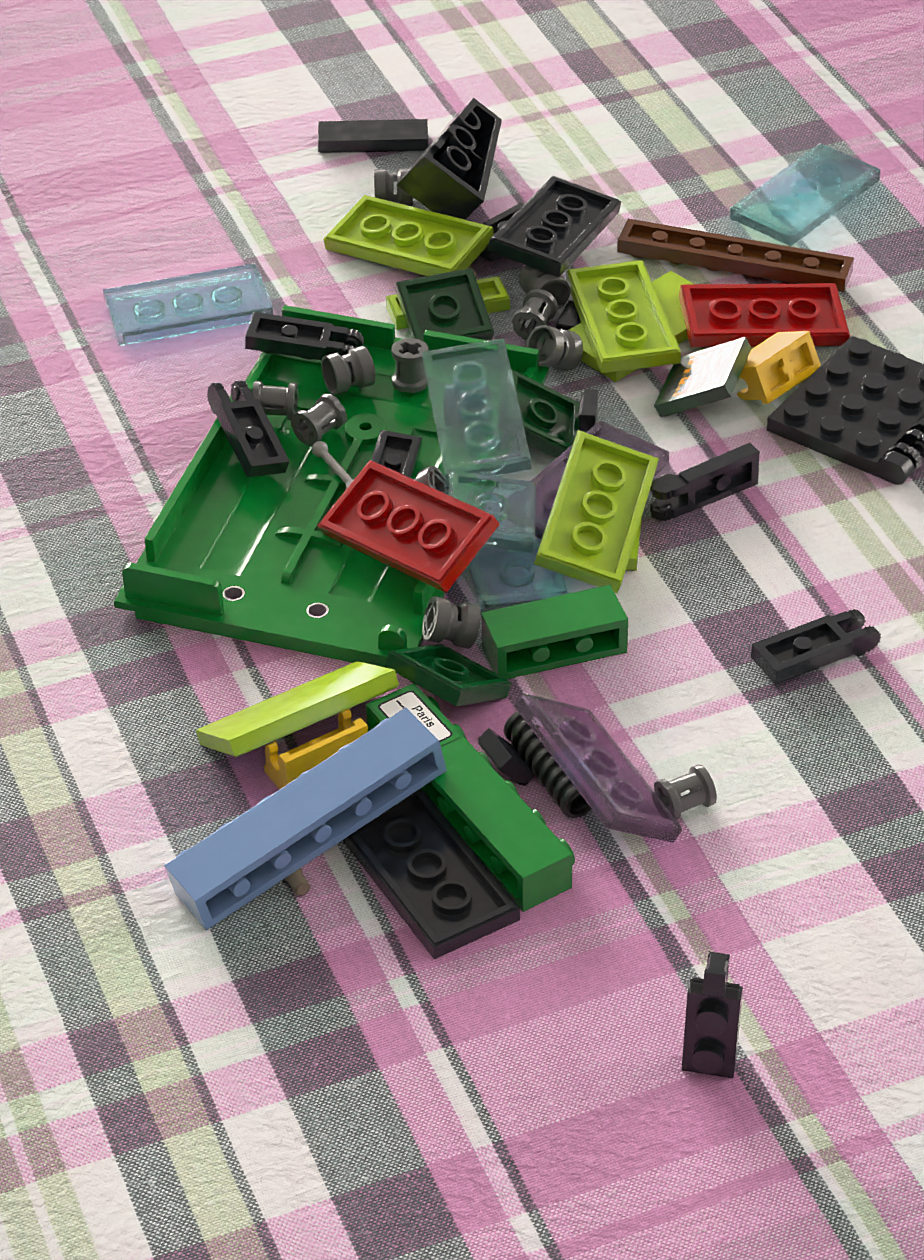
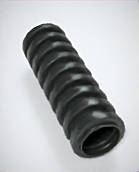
M528 707L520 709L510 716L503 730L505 737L518 751L521 758L525 760L527 766L532 769L533 774L539 779L541 785L546 788L547 793L554 799L556 805L561 808L562 813L568 818H578L589 813L599 801V788L578 764L575 757L570 754L568 748L563 745L561 739L556 736L555 731L549 727L548 722L542 718L541 713L536 708Z

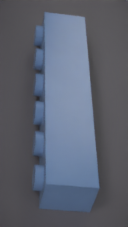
M406 707L392 717L384 719L366 734L352 743L343 746L338 752L317 766L303 772L297 779L271 796L263 798L257 805L231 822L225 823L216 832L193 847L182 851L176 858L165 864L164 867L175 894L204 929L208 930L446 772L447 768L440 742Z

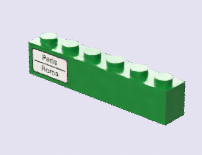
M412 683L366 704L368 732L384 719L392 717L406 707L439 740L447 771L421 788L522 912L572 888V866L575 864V857L570 845L564 839H558L546 826L540 812L536 809L531 810L519 797L513 783L509 780H504L493 769L487 755L483 752H478L467 741L461 727L457 724H452L442 714L434 698L427 697L415 683Z

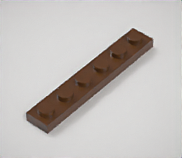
M629 218L617 241L618 253L630 254L637 258H653L669 261L672 264L704 267L711 271L721 270L743 274L751 278L761 277L778 280L786 284L835 283L840 292H845L854 265V257Z

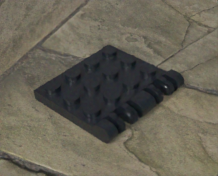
M851 336L767 417L766 431L892 484L901 485L921 465V458H924V364L907 358L903 354L895 353L872 344L865 339Z

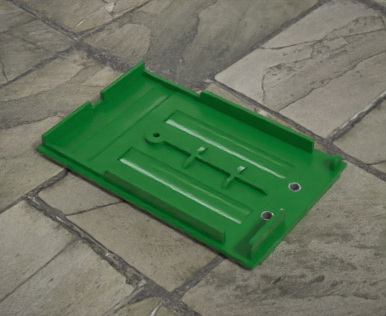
M284 305L282 316L332 323L334 326L358 330L364 336L363 346L367 348L372 357L376 373L374 385L362 389L353 386L349 388L348 392L335 396L345 408L347 422L337 430H329L322 435L321 441L327 444L330 455L352 479H355L372 459L381 430L421 437V451L412 479H415L421 470L429 466H435L447 479L452 497L485 511L518 441L498 431L502 378L511 369L544 385L549 375V367L539 366V350L425 330L423 341L428 345L429 355L424 360V371L428 375L427 387L416 393L400 392L392 386L393 374L396 372V360L392 357V346L395 342L402 340L395 337V324ZM262 352L245 380L251 392L253 391L255 381H262L264 386L288 387L290 383H297L298 411L308 410L316 404V400L322 395L330 394L322 376L321 360L315 359L306 360L301 357ZM446 387H460L463 391H472L475 387H489L491 393V423L489 429H476L473 425H463L460 429H447L444 421V394ZM266 415L290 461L286 472L247 477L218 418H216L144 538L145 549L136 563H127L123 569V586L114 599V608L134 611L137 619L352 663L359 661L384 667L389 652L421 647L424 640L422 634L423 618L428 602L433 596L444 598L446 593L324 535L317 525L345 492L346 484L322 457H317L313 454L312 446L305 445L296 437L291 426V420H288L287 416Z

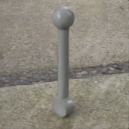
M315 442L312 446L313 454L324 459L346 484L347 489L354 479L330 455L325 442Z

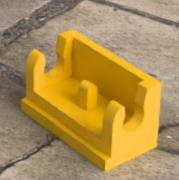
M777 332L751 349L739 377L747 383L748 389H742L737 393V396L743 400H761L762 404H769L811 376L821 364L810 332Z
M346 709L338 714L339 728L278 755V745L274 741L265 746L266 764L264 765V772L281 789L297 779L303 772L312 769L338 752L343 746L352 743L368 732V725L361 718L351 723V711Z

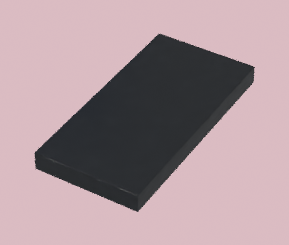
M552 176L490 238L488 251L560 277L616 217L620 210L621 201Z
M422 788L342 840L433 959L520 920L519 906Z

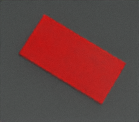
M835 283L680 285L679 299L690 347H714L746 337L751 347H756L777 332L809 331L814 346H842L850 338Z
M370 460L317 526L324 535L447 593L500 524L494 515Z

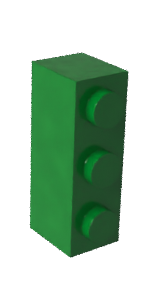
M611 585L481 612L482 648L493 672L506 679L516 678L627 653L628 617Z

